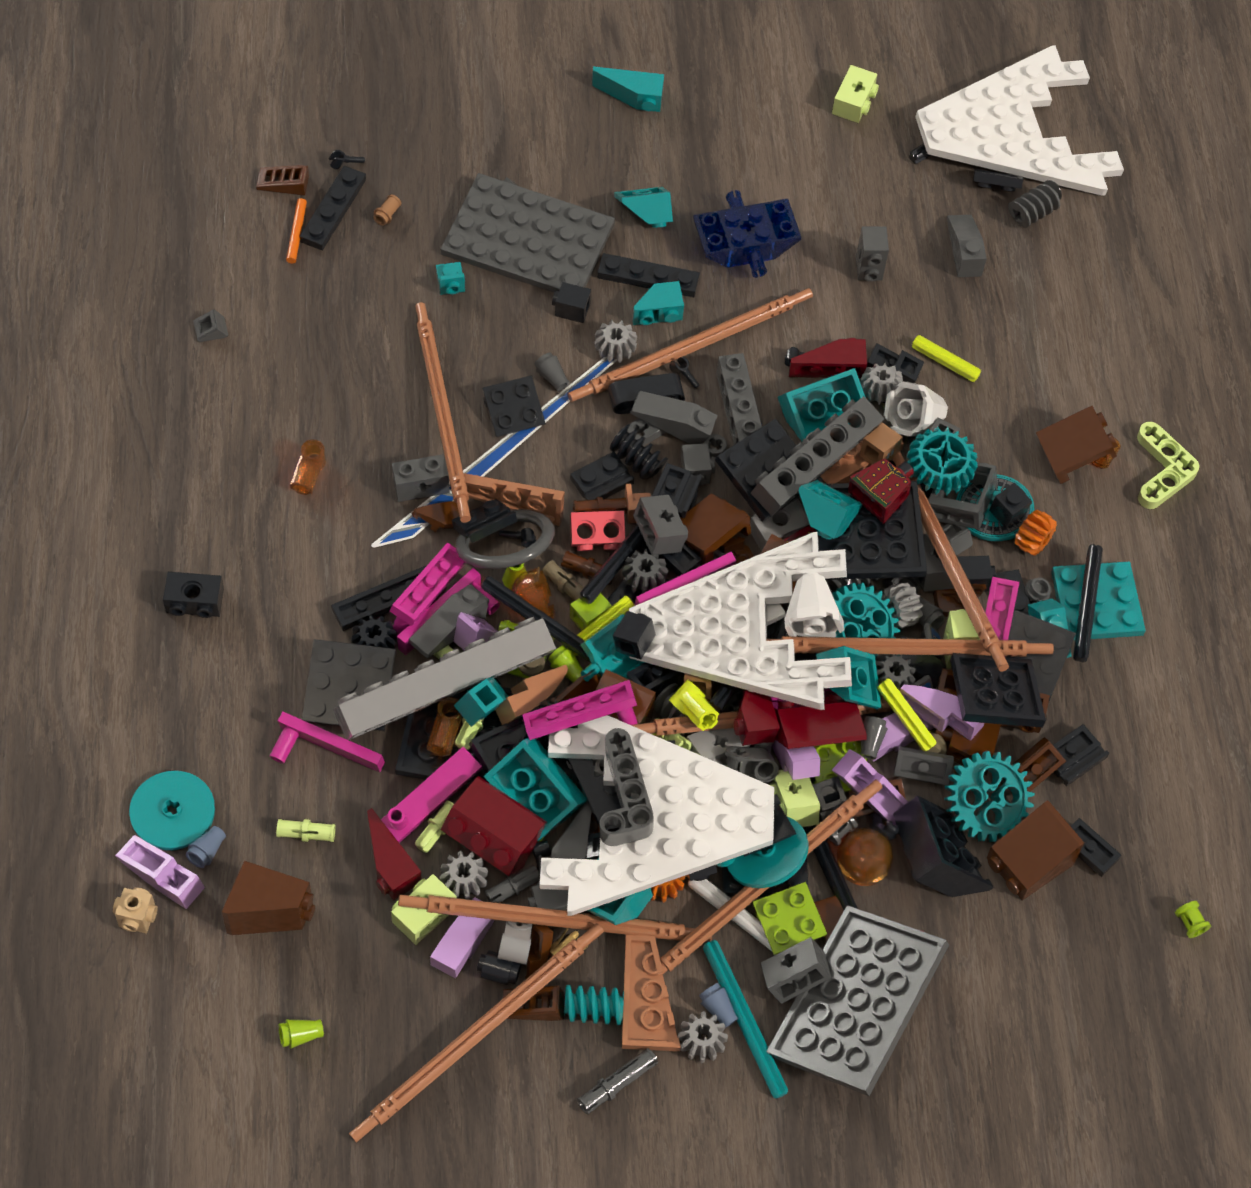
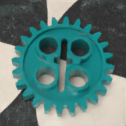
M851 583L837 588V591L833 592L832 595L843 618L844 631L839 633L837 630L836 637L895 638L894 634L899 633L900 629L895 628L894 623H897L899 619L892 618L891 614L896 609H888L887 605L890 599L882 600L883 592L874 593V586L865 588L864 583L858 585Z
M985 751L982 754V758L979 753L972 754V761L969 758L962 759L964 767L961 765L954 767L958 775L952 774L948 776L954 783L953 785L945 786V789L951 792V796L945 797L944 800L952 802V806L947 808L946 811L955 812L956 815L952 818V822L961 821L959 831L969 829V838L974 837L978 833V841H985L988 836L989 842H996L997 836L1001 839L1022 821L1021 818H1026L1030 815L1025 810L1026 808L1034 807V804L1028 802V797L1034 796L1035 793L1027 791V787L1033 783L1032 781L1024 782L1023 778L1028 772L1017 771L1020 766L1019 762L1010 765L1011 756H1005L1001 760V752L994 753L991 758L990 752ZM985 770L990 771L993 778L990 784L984 780ZM1002 778H1005L1003 785L998 787ZM1006 789H1009L1013 795L1010 803L1004 798ZM969 790L975 795V802L972 805L966 800V793ZM994 791L990 796L993 801L985 802L989 797L986 792ZM981 806L977 815L975 816L974 811L977 807ZM989 809L995 813V821L992 824L986 817Z

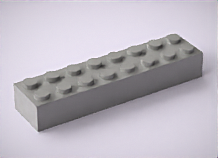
M534 617L518 623L519 625L514 627V631L510 632L509 627L489 637L490 641L485 642L484 638L468 644L462 653L459 652V649L444 654L439 659L440 662L436 664L433 660L418 665V668L414 669L415 673L409 675L406 670L394 675L389 680V684L383 686L382 681L367 687L363 691V695L357 696L356 692L341 698L338 701L339 705L334 709V713L345 738L351 740L470 689L486 678L498 677L547 656L556 649V646L544 619L535 621Z

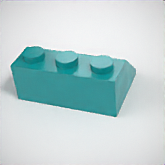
M854 368L787 392L777 398L786 422L803 442V439L817 428L821 431L826 428L825 422L835 413L838 416L843 414L842 408L852 399L857 402L863 396L865 397V394Z
M527 738L521 741L484 776L491 785L547 821L538 841L587 802L584 794L553 758H548V752L536 738L532 740Z

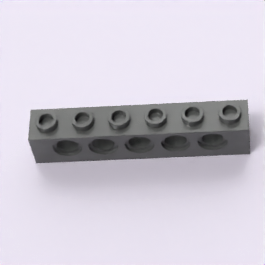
M743 353L718 356L716 371L734 445L762 428Z
M864 396L857 402L852 399L842 408L843 414L838 416L835 413L825 422L826 428L822 431L817 428L807 437L809 442L805 445L802 442L797 444L790 451L792 456L788 459L783 456L772 466L774 470L770 474L765 471L754 481L757 486L752 490L751 494L771 516L799 494L798 490L801 485L815 481L885 420ZM778 480H781L785 484V486L780 484Z

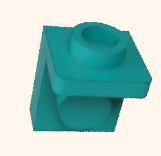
M461 262L436 265L440 295L465 292V276L462 272Z

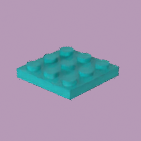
M1101 563L1091 639L1143 636L1146 630L1131 563ZM1085 564L1054 566L1051 570L1056 599L1057 602L1065 606L1068 630L1076 633Z

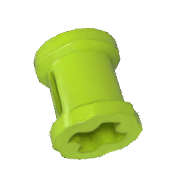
M1198 901L1186 903L1175 912V915L1181 918L1187 928L1186 934L1188 938L1202 935L1211 928L1210 922L1204 920L1198 909Z

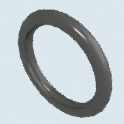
M510 509V512H516L517 522H529L541 528L542 535L535 543L512 554L485 556L472 552L469 548L470 538L466 539L460 534L456 541V551L464 562L474 567L484 569L513 567L542 554L553 541L555 527L551 520L542 513L526 509Z

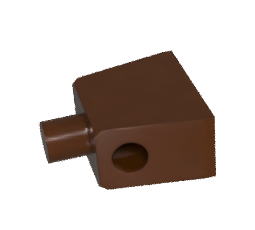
M984 723V726L971 741L950 726H947L943 732L936 729L935 734H939L945 742L949 743L946 755L954 756V762L963 765L962 759L969 758L972 761V754L979 753L982 758L983 752L989 751L992 758L1001 724ZM985 770L984 775L987 776L988 770Z

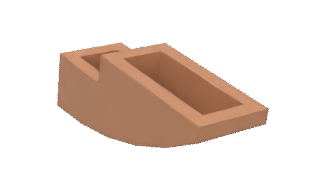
M567 665L524 679L511 688L513 695L507 697L495 709L502 725L522 717V714L530 712L540 702L546 700L562 682L568 671Z

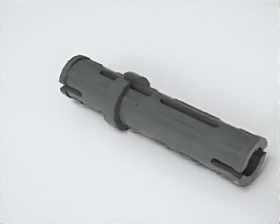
M647 1048L606 1079L601 1078L598 1080L596 1086L577 1098V1102H579L578 1104L583 1112L588 1115L607 1100L612 1101L616 1097L615 1094L656 1066L658 1061L655 1054Z

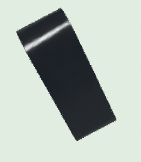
M675 373L619 380L608 386L610 401L615 414L631 413L639 391L685 401L680 376Z

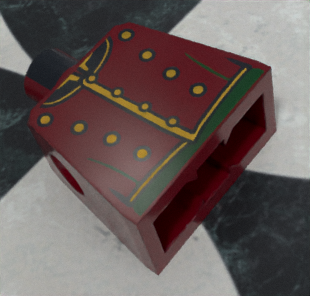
M882 459L852 475L849 481L848 492L884 524L908 497L911 486L909 477L914 474V470L908 462L904 461L895 467L887 459Z

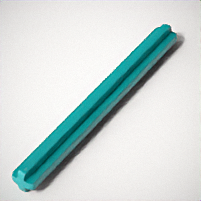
M716 940L707 942L703 947L704 953L721 988L725 987L733 1010L738 1018L739 1027L773 1098L783 1097L787 1094L788 1088L774 1058L766 1052L768 1046L722 949Z

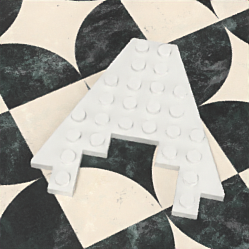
M1055 45L918 110L916 113L917 124L927 154L1042 182L1052 180L1059 186L1101 196L1106 195L1108 190L1104 177L1121 176L1124 171L1117 151L1072 155L1066 136L1042 137L1032 107L1050 106L1052 98L1048 87L1086 85L1090 79L1083 60L1061 62Z
M813 532L629 608L630 612L642 613L652 618L656 634L641 660L633 657L630 658L742 688L750 692L825 710L824 688L852 686L850 657L795 661L793 639L767 641L766 605L790 603L793 594V581H797L806 573L816 572L824 576L825 579L847 577L845 549L819 551L818 533Z
M608 715L578 724V728H566L549 734L548 758L604 760L603 785L615 786L606 758L605 737L614 728H621L627 731L631 737L654 816L653 832L645 839L618 846H608L600 838L599 860L541 858L540 889L568 890V916L587 911L773 844V786ZM616 744L618 755L622 754V748H620L619 744ZM629 768L619 770L623 774H628L632 771ZM631 793V799L639 797L638 794ZM640 818L636 819L634 823L638 825L646 824L647 821L645 819Z

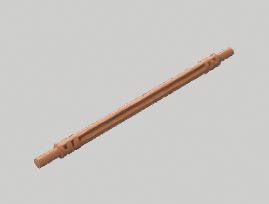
M808 288L792 296L785 295L589 381V384L569 392L568 398L571 402H574L592 393L596 395L607 390L608 386L615 381L633 379L791 310L794 305L812 298L813 293Z
M417 303L415 306L418 317L417 329L453 500L457 503L461 522L466 523L471 520L467 502L469 494L462 469L432 322L428 320L425 304Z
M900 451L893 457L896 467L905 461ZM909 477L910 481H917V477ZM917 485L922 524L986 652L991 654L1000 672L1006 671L1009 665L1000 649L1001 643L921 485Z
M782 636L781 639H767V641L793 639L795 653H821L846 646L870 654L952 655L953 653L991 656L990 653L986 652L981 640ZM999 640L1001 643L1000 649L1004 656L1026 657L1027 654H1053L1054 646L1050 643H1027L1026 640Z
M880 696L881 708L879 709L857 704L860 715L890 712L892 708L883 696ZM738 711L719 713L718 723L712 729L704 731L734 728V719H736ZM688 716L654 719L652 723L631 725L655 736L702 731Z
M877 779L856 796L852 795L847 801L842 803L840 807L836 808L833 813L807 834L809 842L808 854L843 824L848 822L850 818L854 817L857 812L861 811L864 808L863 804L883 788ZM745 886L660 958L662 973L671 972L768 888Z
M399 895L398 906L426 909L428 913L589 930L598 923L604 932L647 935L655 936L657 939L681 941L696 929L685 927L684 924L632 919L614 925L595 914L578 913L568 916L567 911L434 895H429L428 898Z
M596 923L577 940H571L370 1111L371 1115L349 1133L351 1138L357 1143L375 1126L384 1124L584 953L583 949L604 932L603 928Z

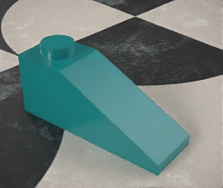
M593 66V87L635 109L660 112L664 74Z

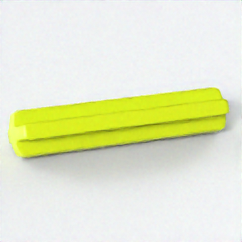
M918 335L914 339L913 349L966 379L975 382L980 376L981 370L923 336Z
M624 596L577 634V636L586 641L622 614L625 616L629 608L635 606V604L628 596Z
M886 679L879 684L877 689L921 749L928 751L934 747L936 740L892 680Z

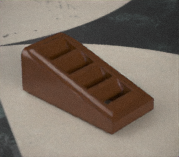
M308 166L261 167L256 189L305 195L309 179ZM270 176V181L265 182V177ZM275 177H280L279 181H275Z
M560 986L543 987L530 998L529 1009H525L524 1003L507 1019L564 1020L565 994ZM503 989V998L514 989ZM538 999H542L541 1008H537ZM550 999H552V1007H549Z

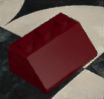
M831 692L829 696L824 697L825 710L815 709L782 699L772 702L780 726L775 740L787 749L867 740V734L857 704L845 701L835 692Z
M478 776L452 806L440 830L510 876L524 867L547 821Z

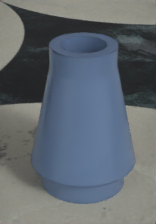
M213 826L207 833L188 846V851L186 852L187 859L198 868L210 865L222 841L226 838L224 831L217 826Z
M716 983L699 995L702 1000L700 1004L712 1016L716 1014L717 1021L724 1023L725 1028L738 1020L725 987L721 988Z

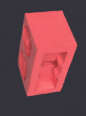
M624 511L571 512V547H577V551H592L593 546H603L604 550H616L625 540ZM582 525L588 526L592 531V535L587 539L579 537L577 534L578 527ZM606 525H614L618 530V535L614 538L607 537L603 531Z

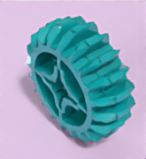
M937 426L933 432L927 429L924 434L919 433L916 439L911 442L910 450L907 453L908 463L914 470L911 478L918 477L917 485L924 483L926 485L925 490L933 488L936 495L940 490H943L946 496L951 490L957 493L961 487L965 488L968 486L969 481L973 480L974 472L978 467V462H976L977 453L973 452L974 444H966L968 441L967 436L960 438L959 431H956L954 434L950 433L949 427L944 432Z

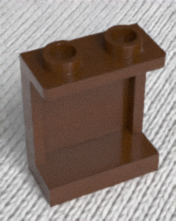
M1093 405L1036 432L1060 484L1070 480L1068 473L1108 454L1111 455L1112 459L1117 457L1114 448L1118 447L1114 436L1112 432L1106 434L1104 427L1108 426L1102 412L1096 414Z
M712 493L689 510L685 519L680 517L683 525L688 530V538L685 543L702 558L700 566L713 561V552L738 532L746 536L752 533L749 515L744 510H739L729 504L727 500L721 499Z

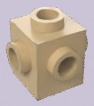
M124 888L121 897H117L114 902L113 914L116 916L119 927L127 931H138L147 934L150 923H153L156 918L158 907L154 903L152 894L142 888H133V890Z

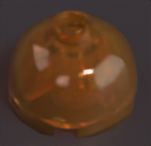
M540 567L521 573L515 579L512 591L554 619V604L548 605L550 603L549 597L552 595L544 572L540 571Z
M858 828L849 832L841 841L836 855L838 866L843 874L847 876L846 879L851 883L860 886H873L890 872L893 863L892 845L878 831L871 828Z

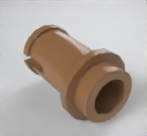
M388 195L381 207L374 210L373 219L375 222L382 226L389 224L392 220V215L402 204L400 199L395 195Z

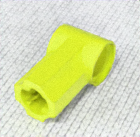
M688 679L669 699L681 713L688 716L702 731L712 729L718 723L719 713L705 699L706 695Z

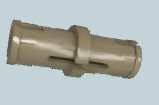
M555 561L548 562L544 566L542 574L558 586V591L566 593L574 601L579 599L581 596L580 592L584 587L576 581V577L571 573L567 574Z

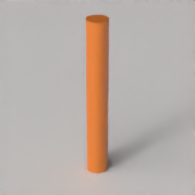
M303 198L297 200L286 261L291 264L296 262L307 204V201Z

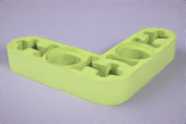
M1146 422L1139 429L1137 434L1138 442L1165 469L1142 486L1138 495V501L1144 508L1155 509L1196 477L1199 463L1162 427L1154 422ZM1150 433H1153V434H1154V436H1152V435L1146 436V435H1145V434H1150ZM1164 447L1171 448L1175 455L1167 456L1163 454L1161 449ZM1182 467H1183V468L1189 467V468H1191V470L1187 469V470L1184 471V470L1182 469ZM1171 478L1175 482V486H1166L1162 479ZM1156 489L1158 490V492H1157L1155 498H1154V497L1148 498V497L1146 496L1147 494H1148V495L1153 494V493L1156 491Z

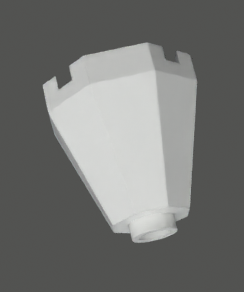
M900 382L896 390H891L887 394L884 416L893 425L890 428L898 434L917 436L919 433L932 428L937 417L944 420L947 416L948 406L944 399L924 385Z
M816 572L806 573L796 582L785 616V629L789 637H797V635L802 637H836L837 630L839 633L844 631L843 618L825 577Z

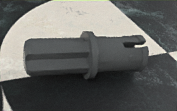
M531 865L512 877L506 876V880L485 890V894L487 897L489 896L488 900L490 902L500 903L514 894L516 896L520 895L519 892L539 881L540 873L534 865Z

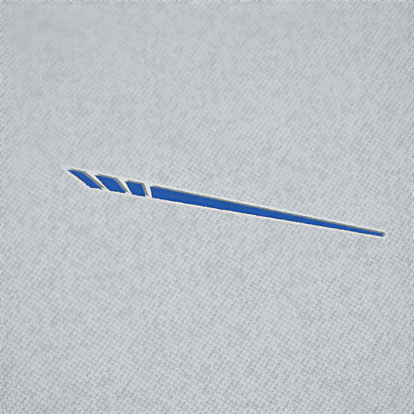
M608 357L602 358L541 407L545 423L570 402L568 398L569 392L589 384L590 380L599 377L617 359H613L609 363ZM541 426L508 434L464 469L463 473L484 477ZM450 481V493L431 496L418 507L454 501ZM410 513L372 543L371 546L375 548L414 538L429 523L422 518L415 519Z

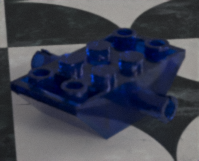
M735 190L736 197H734L733 191L726 195L730 209L693 215L706 258L727 268L749 264L752 276L758 278L757 271L760 277L767 273L764 261L776 259L802 238L788 198L744 206L741 192Z

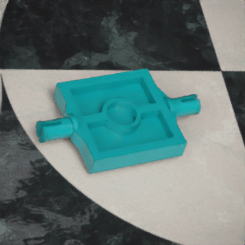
M624 614L618 616L581 644V647L591 661V665L581 671V676L586 675L583 678L585 681H589L596 674L602 676L606 669L627 678V672L645 663L631 659L629 656L617 653L613 634L622 621Z

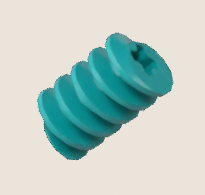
M566 985L564 1016L568 1014L570 1022H574L577 1014H579L582 1023H586L588 1016L591 1015L594 1024L598 1023L600 1016H603L605 1024H609L612 1016H615L617 1025H621L623 1020L624 991L622 996H619L618 989L613 987L609 996L606 988L601 987L599 994L596 995L594 987L590 986L587 994H584L582 986L578 985L574 994L571 986Z

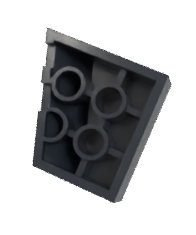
M917 795L893 813L895 822L899 826L898 834L901 836L904 844L903 851L912 867L911 874L919 884H924L949 897L980 893L994 888L989 879L985 880L982 878L978 870L982 865L978 858L974 857L966 849L965 845L968 840L963 831L958 830L959 824L951 821L954 817L951 812H947L942 807Z

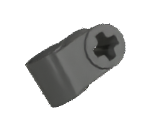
M739 746L726 748V767L761 782H770L777 776L779 772L778 765L766 748H743ZM767 762L765 766L759 767L761 764Z

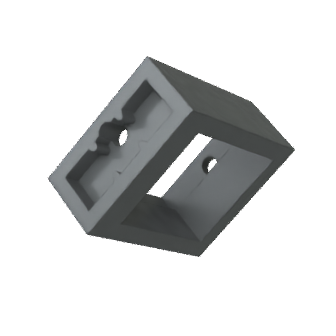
M977 463L978 467L974 472V478L969 483L985 485L978 504L944 498L946 494L943 490H940L936 495L935 489H933L928 501L938 521L980 529L997 485L996 466L987 463Z

